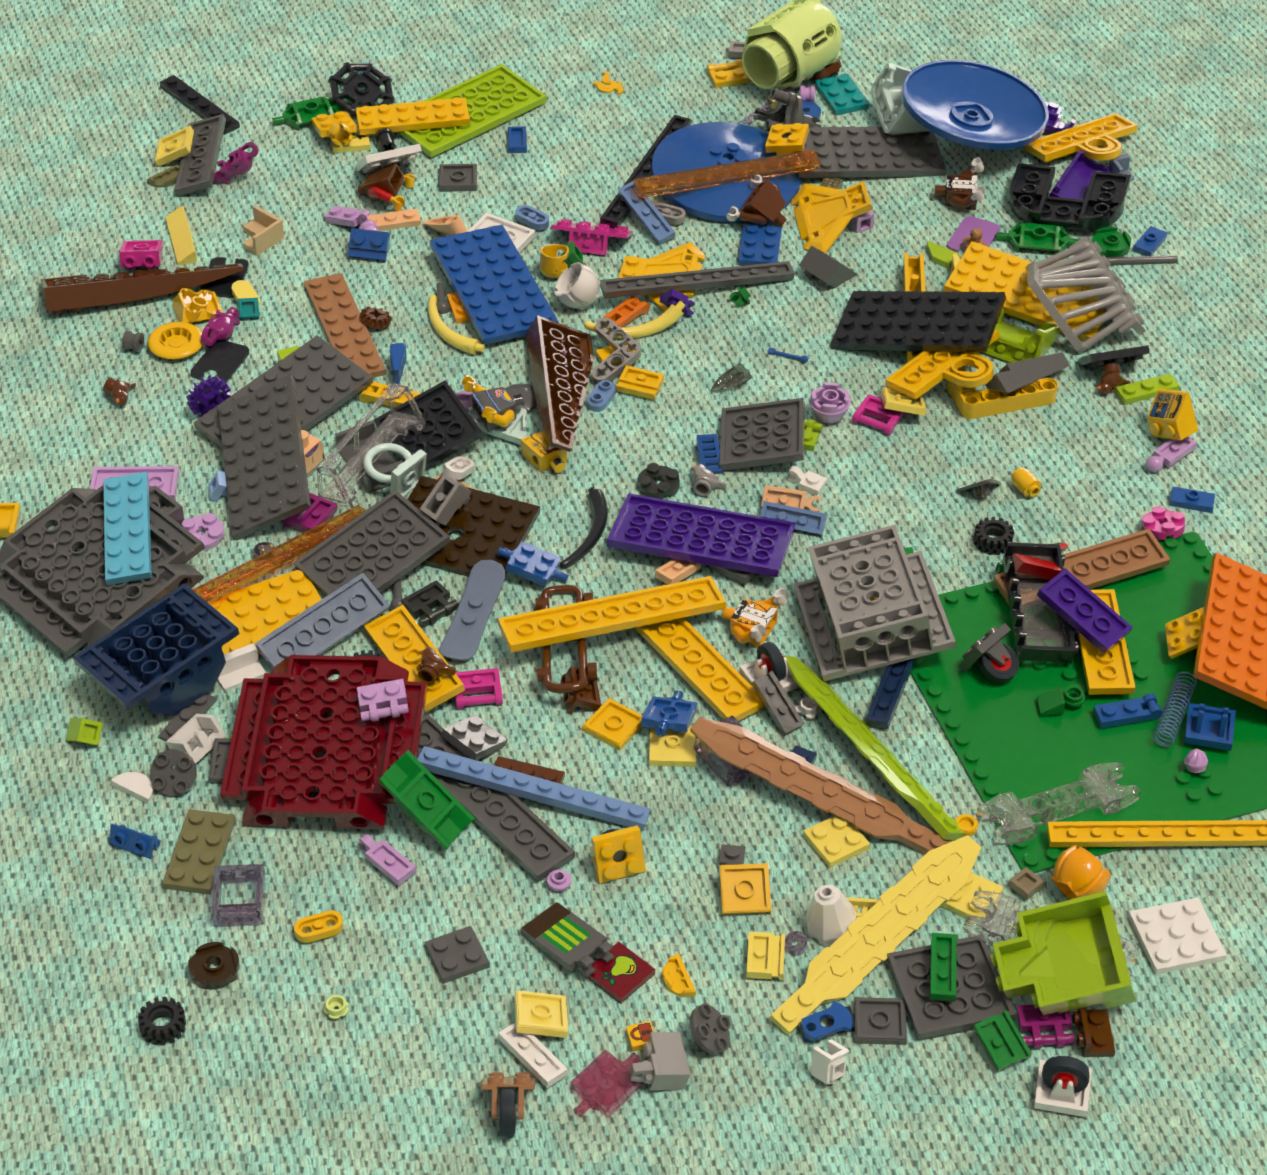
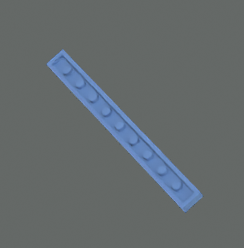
M426 746L423 747L418 757V760L432 773L623 826L633 827L638 825L641 831L644 830L650 814V808Z

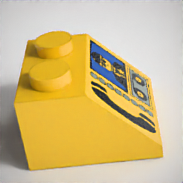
M1167 389L1157 390L1147 417L1149 429L1153 437L1183 440L1199 431L1189 392Z

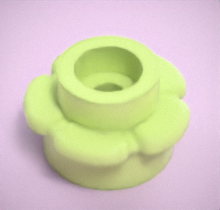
M340 995L330 996L326 1000V1005H324V1013L329 1015L331 1019L344 1017L349 1011L347 1007L348 1002Z

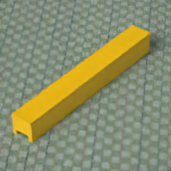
M904 252V291H925L924 253H920L919 257H909L908 253ZM906 351V364L923 351Z

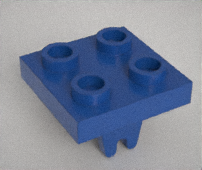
M1189 703L1184 743L1231 751L1236 711L1229 710L1226 707L1217 708L1205 706L1202 703L1200 705Z

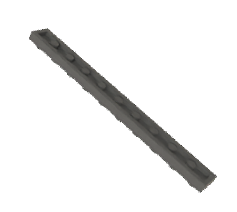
M785 261L600 280V288L604 298L665 293L671 289L685 291L794 280L795 273L790 262Z

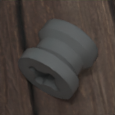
M126 330L122 338L123 350L129 351L132 349L140 353L144 347V334L140 332L133 334L132 331Z

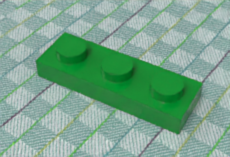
M931 933L930 1000L953 1002L956 1000L957 934Z

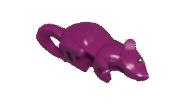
M248 142L239 147L238 150L231 152L228 155L230 159L227 162L220 160L217 165L222 168L215 172L213 183L230 185L231 178L247 173L252 168L253 158L258 155L257 145L253 142ZM252 148V152H245L244 150Z
M234 307L227 309L226 313L217 310L215 317H211L209 323L203 329L201 344L208 348L215 341H223L232 336L234 325H240V313Z

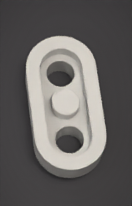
M455 457L445 464L443 474H447L456 481L461 480L473 472L475 463L466 457Z

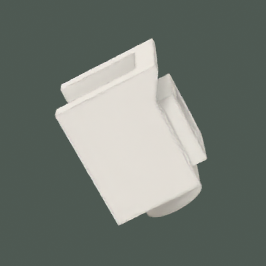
M832 1039L827 1041L828 1053L817 1046L813 1048L811 1075L829 1085L835 1084L838 1078L845 1075L846 1055L850 1052V1050Z

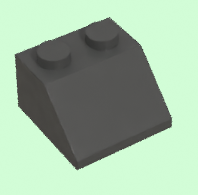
M812 245L799 266L805 269L803 273L811 278L818 277L819 280L817 282L826 288L829 285L836 288L857 274Z

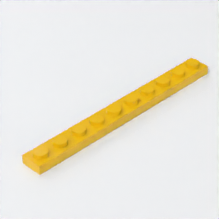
M1267 820L1047 822L1046 826L1049 847H1071L1072 845L1077 847L1267 846Z

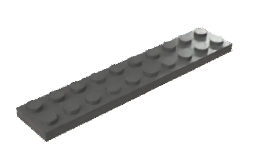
M429 714L423 716L417 759L424 746L471 759L441 736L443 728ZM430 772L475 817L473 821L537 882L575 858V851L515 795Z

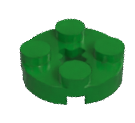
M1104 227L1098 229L1095 235L1093 234L1092 243L1095 241L1102 249L1100 252L1101 256L1117 257L1129 253L1131 236L1124 230L1123 233L1117 231L1118 228Z

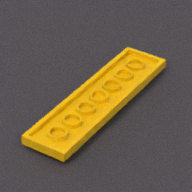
M685 618L634 627L726 723L734 724L766 708L756 690Z

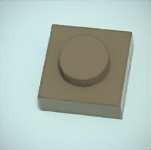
M1025 867L1009 880L1008 886L1027 900L1043 888L1044 881Z

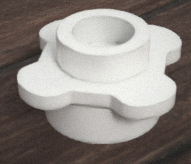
M809 696L802 698L800 705L796 706L797 712L805 715L807 719H814L816 714L823 710Z

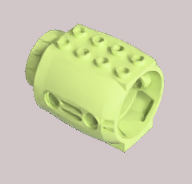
M792 0L747 29L748 34L745 39V49L742 53V64L749 79L760 88H779L784 90L789 86L792 88L798 87L802 84L801 81L812 78L813 74L824 70L826 65L834 63L836 58L841 55L842 34L838 21L833 13L821 4L820 0Z

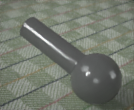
M439 282L436 284L438 297L436 306L439 314H446L451 308L450 304L446 301L444 283Z
M401 580L393 583L394 599L390 602L391 611L403 605L401 601L403 599Z

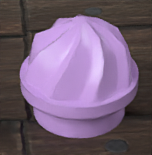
M1193 749L1188 751L1184 764L1189 772L1201 773L1206 770L1208 758L1203 751Z

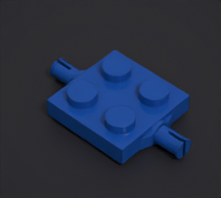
M523 541L513 551L502 546L498 550L497 555L509 559L505 570L544 587L554 578L564 583L568 580V574L558 571L561 557L551 552H546Z
M678 690L674 692L673 697L653 696L642 716L641 726L656 730V734L658 736L661 734V737L665 735L666 730H672L675 733H687L697 712L698 702L683 700V692L679 691L678 693Z

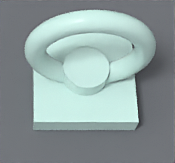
M384 443L372 447L366 453L363 464L365 471L370 477L376 481L391 484L390 493L397 490L405 497L414 489L420 477L425 476L427 453L420 449L411 455L407 449L400 445ZM382 452H394L405 459V462L399 464L392 471L391 475L379 473L372 466V459Z

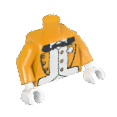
M780 588L774 593L773 597L763 601L742 600L737 609L726 606V609L722 612V619L730 621V634L740 644L749 643L758 648V646L765 642L778 621V606L786 605V598L789 597V594L785 588Z

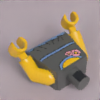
M468 375L464 377L462 381L464 390L472 392V409L488 432L499 427L505 428L516 419V408L524 405V399L521 394L510 396L504 387L483 388L475 384L476 381L473 377Z

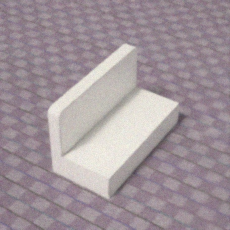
M254 643L224 654L226 663L218 678V682L223 690L227 691L242 685L243 678H261L266 672L259 662L257 648Z

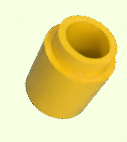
M1020 467L1013 472L1011 476L1012 483L1026 498L1035 497L1039 494L1042 484L1028 469Z

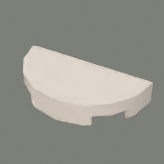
M126 772L117 775L111 780L113 787L147 804H150L154 797L152 782L150 778L142 773Z

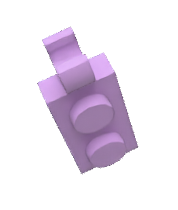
M340 206L332 207L324 215L325 222L350 227H356L358 224L361 225L366 221H373L367 218L371 214L368 210L363 211Z
M368 834L359 838V841L363 843L360 849L365 852V859L397 886L416 873V866L385 840L377 843Z

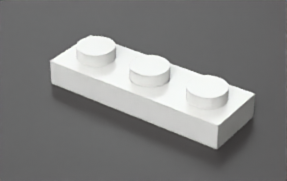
M516 1022L498 1033V1039L546 1088L567 1076L568 1069L533 1034L516 1033Z

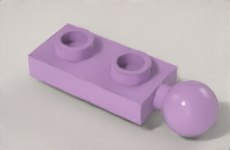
M1189 437L1183 440H1168L1154 450L1153 456L1147 459V469L1150 472H1158L1162 469L1163 464L1167 467L1172 466L1196 449L1197 442Z

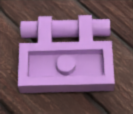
M403 679L357 687L360 710L364 711L360 712L362 721L371 720L374 722L379 721V718L388 716L395 718L400 717V714L409 713Z

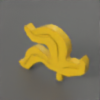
M604 72L602 83L598 81L593 82V86H597V89L602 93H611L614 90L617 91V95L623 93L622 82L611 81L609 79L610 73Z

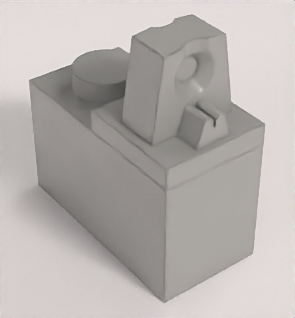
M444 473L420 510L446 526L456 510L469 502L471 499L469 495L472 491Z
M651 1032L647 1043L643 1045V1056L647 1060L640 1063H632L629 1070L630 1081L647 1083L649 1091L685 1089L690 1077V1070L681 1033Z

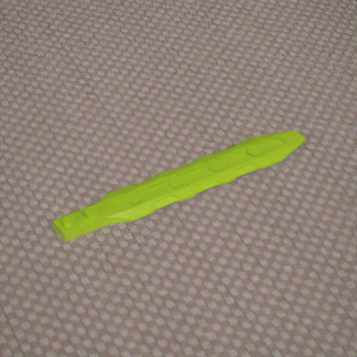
M784 656L787 658V668L796 683L829 716L828 718L837 728L849 737L861 754L871 761L884 775V779L895 791L909 802L944 840L960 839L964 832L958 827L957 821L943 811V806L934 801L929 791L914 775L906 770L896 759L892 751L879 741L868 729L869 727L841 700L842 698L798 658Z

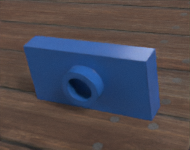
M1150 226L1135 243L1133 251L1144 256H1152L1165 241L1168 232Z
M1173 486L1169 506L1212 513L1215 493Z

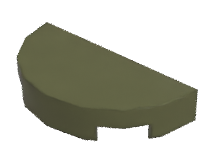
M177 164L148 178L147 184L159 188L176 184L179 165Z

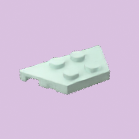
M472 407L469 408L470 415L483 433L521 445V439L526 437V409L517 407L516 419L505 428L499 427L488 432Z

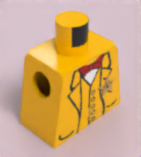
M545 430L521 439V454L541 472L553 468L556 473H560L565 469L567 451L551 446Z

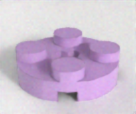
M212 513L187 518L182 522V526L203 542L205 548L202 551L216 547L219 541L224 538V526ZM205 531V534L201 535L199 532Z

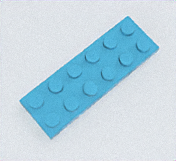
M147 472L103 479L105 581L107 585H114L152 578Z

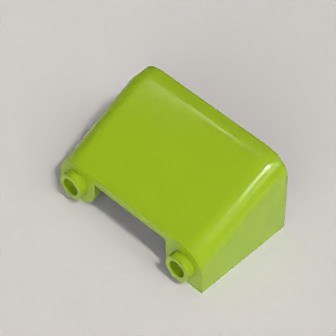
M1002 309L995 330L999 331L1000 338L990 344L987 351L983 353L1011 363L1041 357L1047 353L1059 336L1060 328L1055 323L1047 322L1041 325L1036 333L1003 322L1004 310Z

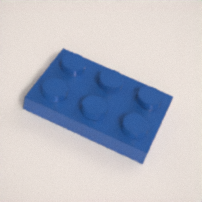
M744 224L738 265L745 266L778 262L782 227Z

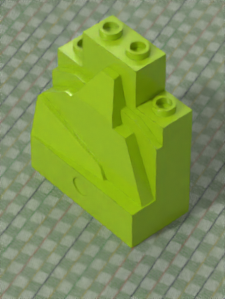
M1106 891L1017 913L1019 922H1015L1018 937L993 943L994 953L990 954L994 968L998 967L1000 976L996 977L999 991H1004L1007 999L1031 993L1035 1008H1040L1043 1015L1055 1012L1063 1013L1096 1004H1105L1106 1009L1137 1002L1115 916Z

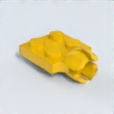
M339 111L333 115L320 114L317 117L311 118L312 125L320 137H329L337 146H342L341 142L345 146L349 144L353 138L351 133L357 132L356 124L347 112Z

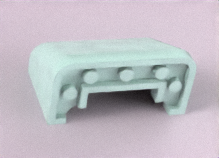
M889 62L871 88V96L884 132L891 135L929 131L908 113L902 101L901 95L904 80L912 70Z

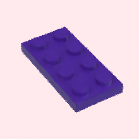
M1066 568L1039 589L1036 594L1103 654L1108 652L1133 629L1127 621Z

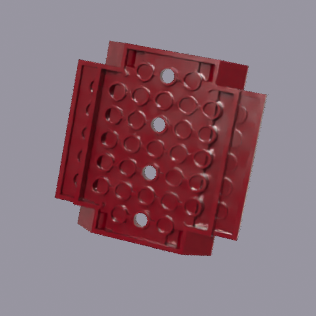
M290 655L273 667L271 673H264L263 679L243 678L220 792L221 799L249 801L245 807L243 826L290 827L292 817L334 818L337 828L385 830L388 808L383 804L396 803L393 801L394 797L378 782V779L407 750L417 758L428 688L427 682L408 681V670L384 657ZM331 675H339V678L336 680L328 679ZM403 679L409 713L400 714V717L395 718L393 716L379 718V721L374 722L371 720L362 721L360 712L364 711L360 710L357 687ZM325 713H333L330 718H322ZM320 751L326 752L321 758L314 757ZM312 791L319 792V794L314 798L307 797V795Z

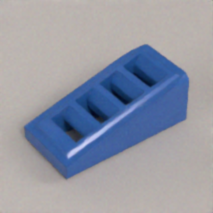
M405 343L390 344L389 346L393 382L395 385H399L407 358Z
M717 434L697 435L696 449L699 463L713 472V474H722L723 469L720 468V448Z

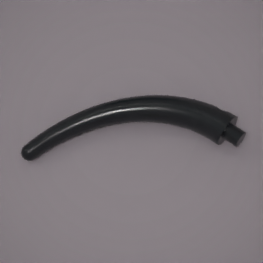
M595 487L588 489L589 494L587 498L593 510L591 530L584 542L570 556L560 562L559 566L561 569H566L582 559L601 538L608 519L607 501L601 489H596Z

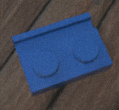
M351 228L347 256L387 261L390 233Z

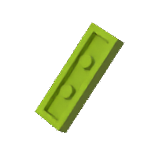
M1169 373L1118 386L1115 389V393L1122 403L1127 405L1154 398L1159 389L1179 391L1180 385Z

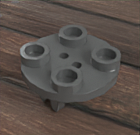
M178 749L158 753L150 768V779L153 788L167 796H180L188 792L194 785L197 777V767L193 758L186 752Z
M708 1003L697 1006L690 1015V1029L694 1037L690 1041V1047L697 1046V1051H706L711 1054H720L727 1050L730 1042L729 1029L731 1027L729 1018L726 1015H721L719 1011Z

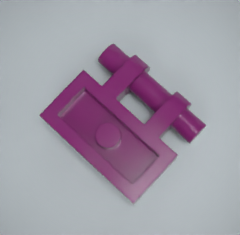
M1034 1004L1017 1005L1016 1015L1020 1032L1031 1033V1036H1022L1027 1046H1033V1049L1042 1048V1045L1064 1047L1065 1044H1074V1034H1064L1063 1031L1071 1030L1072 1021L1069 1011L1043 1015L1040 1008H1035ZM1040 1031H1053L1054 1035H1041Z

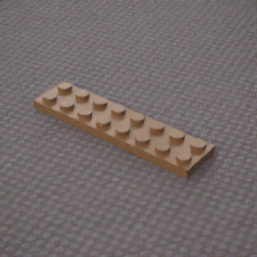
M332 274L304 281V287L329 344L373 376V378L386 375V369L368 329L359 319L360 312L343 274Z
M1145 529L1064 554L1065 563L1063 567L1087 588L1092 589L1167 566L1170 563V558L1150 529ZM1005 572L994 575L993 582L1009 605ZM1017 573L1018 578L1043 579ZM1019 587L1022 610L1045 603L1036 595L1041 588Z

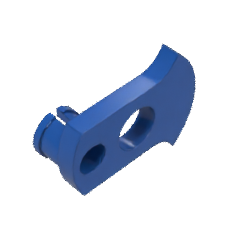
M833 1001L829 1008L802 1018V1038L806 1042L812 1043L839 1031L851 1033L852 1016L849 1010L844 1005ZM829 1018L834 1024L830 1027H824L820 1024V1020Z

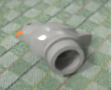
M698 464L690 468L693 472L694 491L696 494L707 496L713 489L724 490L727 484L720 481L704 465Z

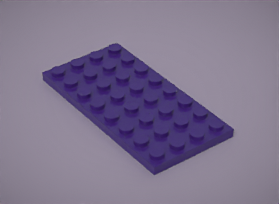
M628 493L608 536L607 547L617 550L634 551L639 554H651L662 558L668 557L680 561H690L702 565L718 566L723 569L740 570L745 573H757L767 577H778L792 540L796 523Z

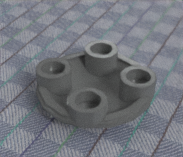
M519 383L505 388L510 396L522 395L524 405L520 406V408L526 409L527 413H531L533 408L537 406L532 385Z

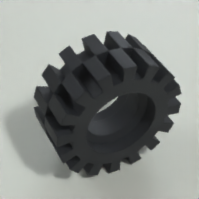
M988 517L984 518V521L981 519L975 527L974 545H977L976 548L978 550L982 548V553L988 551V555H992L993 552L996 555H1000V552L1004 554L1007 543L1013 542L1014 529L1012 524L1009 525L1007 520L1003 522V518L1000 517L999 520H995V517H992L991 520ZM994 534V535H998V536H1000V537H999V538H993V537H990V536H988V535Z
M157 997L154 998V1003H151L150 1000L146 1002L147 1008L141 1007V1013H138V1023L143 1038L145 1037L148 1043L152 1040L153 1045H158V1042L161 1041L162 1046H164L166 1041L169 1040L172 1044L175 1042L174 1037L178 1039L182 1037L181 1032L184 1033L186 1030V1018L184 1009L179 1001L176 1003L173 998L168 1001L167 997H162V1001H159ZM162 1016H168L172 1019L170 1023L163 1026L153 1025V1021Z

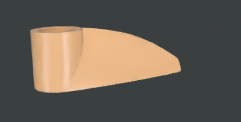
M460 215L439 217L423 222V225L449 236L468 232Z

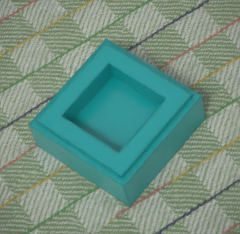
M258 297L238 299L239 319L260 318Z

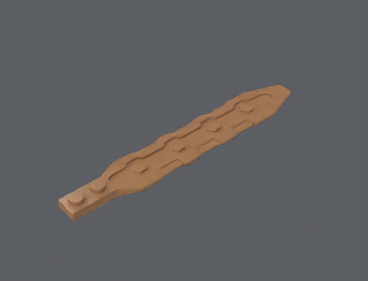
M699 717L690 729V732L719 759L741 770L745 769L769 781L772 786L782 791H788L810 802L812 806L826 813L830 812L852 823L855 828L875 838L899 841L923 854L952 842V840H944L938 833L909 819L897 804L877 794H871L849 783L847 779L835 773H829L807 762L805 758L793 752H787L764 740V737L742 726Z

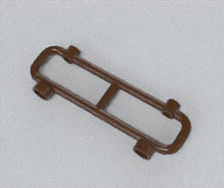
M575 585L551 586L542 591L540 598H535L536 611L549 608V597L551 595L574 594L576 603L593 600V592L583 593V590ZM586 638L566 641H577L579 681L575 683L555 684L551 682L550 645L541 647L542 668H537L538 682L543 683L545 689L553 693L577 692L582 690L588 681H598L597 662L587 663Z

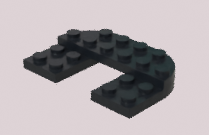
M1018 163L1010 186V208L1019 219L1027 223L1056 225L1070 230H1086L1091 232L1095 229L1111 225L1123 214L1131 175L1093 171L1085 199L1080 200L1048 196L1055 176V167Z

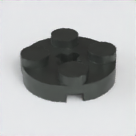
M650 463L638 475V488L647 497L663 499L666 496L672 497L680 488L679 472L667 466Z

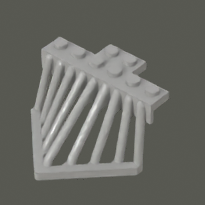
M1084 236L1067 250L1036 263L1033 261L1027 265L1028 285L1079 354L1117 329L1121 334L1130 328H1133L1138 335L1146 331L1142 325L1145 321L1139 313H1135L1136 306L1133 303L1135 300L1126 291L1125 283L1121 278H1118L1113 269L1109 270V261L1104 255L1101 256L1100 254L1102 249L1096 241L1092 243L1087 236ZM1091 286L1093 288L1092 290L1058 295L1051 298L1043 290L1044 288ZM1098 297L1100 301L1062 314L1055 307V304ZM1101 308H1105L1108 311L1075 329H1072L1066 322L1068 319ZM1109 319L1113 320V323L1083 343L1077 337Z

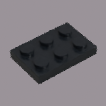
M1149 345L1089 354L1079 358L1078 365L1079 367L1086 366L1087 370L1106 364L1137 362V360L1144 359V355L1150 353Z

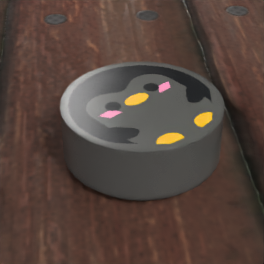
M260 542L253 548L254 558L259 562H269L276 556L275 546L270 542Z

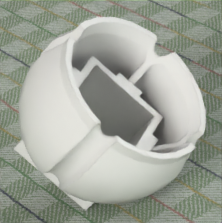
M576 262L571 265V270L566 268L560 275L554 287L557 290L554 291V294L565 306L584 310L599 298L600 283L593 269L580 262Z

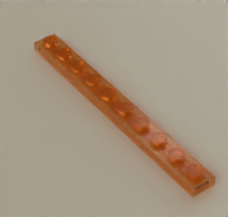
M814 149L633 179V186L639 199L754 180L756 175L766 178L820 169V161Z
M357 505L196 587L193 591L207 603L219 600L232 591H237L242 586L256 581L263 575L274 572L277 568L291 563L296 558L306 554L361 515L366 509Z

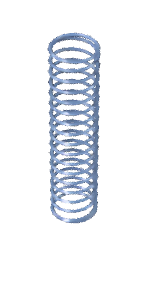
M1189 672L1177 674L1153 738L1155 741L1156 739L1159 741L1156 734L1160 737L1158 734L1160 732L1166 737H1172V740L1160 737L1162 740L1173 742L1165 744L1159 741L1160 743L1158 744L1161 746H1171L1174 744L1180 724L1189 705L1197 679L1195 678L1194 681L1188 676H1179L1183 673L1193 676ZM1180 677L1190 678V679L1194 682V684H1192V683H1191L1190 681H1188V680H1184V679H1179V680H1178V678H1180ZM1179 681H1187L1191 684V686L1184 683H1180ZM1179 688H1183V689L1187 690L1188 692L1182 691V690H1180ZM1176 695L1182 696V697H1184L1185 699H1181V698L1177 697ZM1175 699H1179V700L1183 701L1184 703L1178 702V701H1176Z

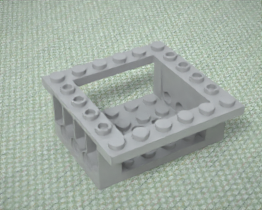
M895 525L809 547L814 579L794 583L793 585L823 681L956 648V641L923 553L918 551L906 555ZM872 597H877V598H878V599L873 600V601L868 600V599H870V598H872ZM825 598L835 628L839 649L838 655L820 603V599Z

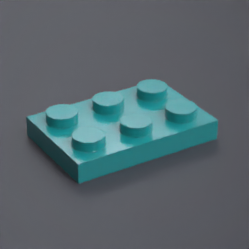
M841 74L815 81V87L836 116L869 109L870 103L849 74Z

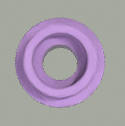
M554 870L547 876V885L555 892H563L571 885V876L564 870Z

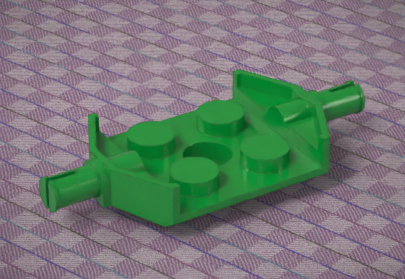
M323 96L287 104L282 116L272 118L274 126L285 123L300 131L299 125L312 123L311 118L317 117V115H333L336 112L345 110L337 104H333L329 96Z
M1018 222L1008 233L997 232L996 240L1009 242L1016 253L1019 252V248L1052 250L1060 253L1080 240L1070 239V236L1062 226Z

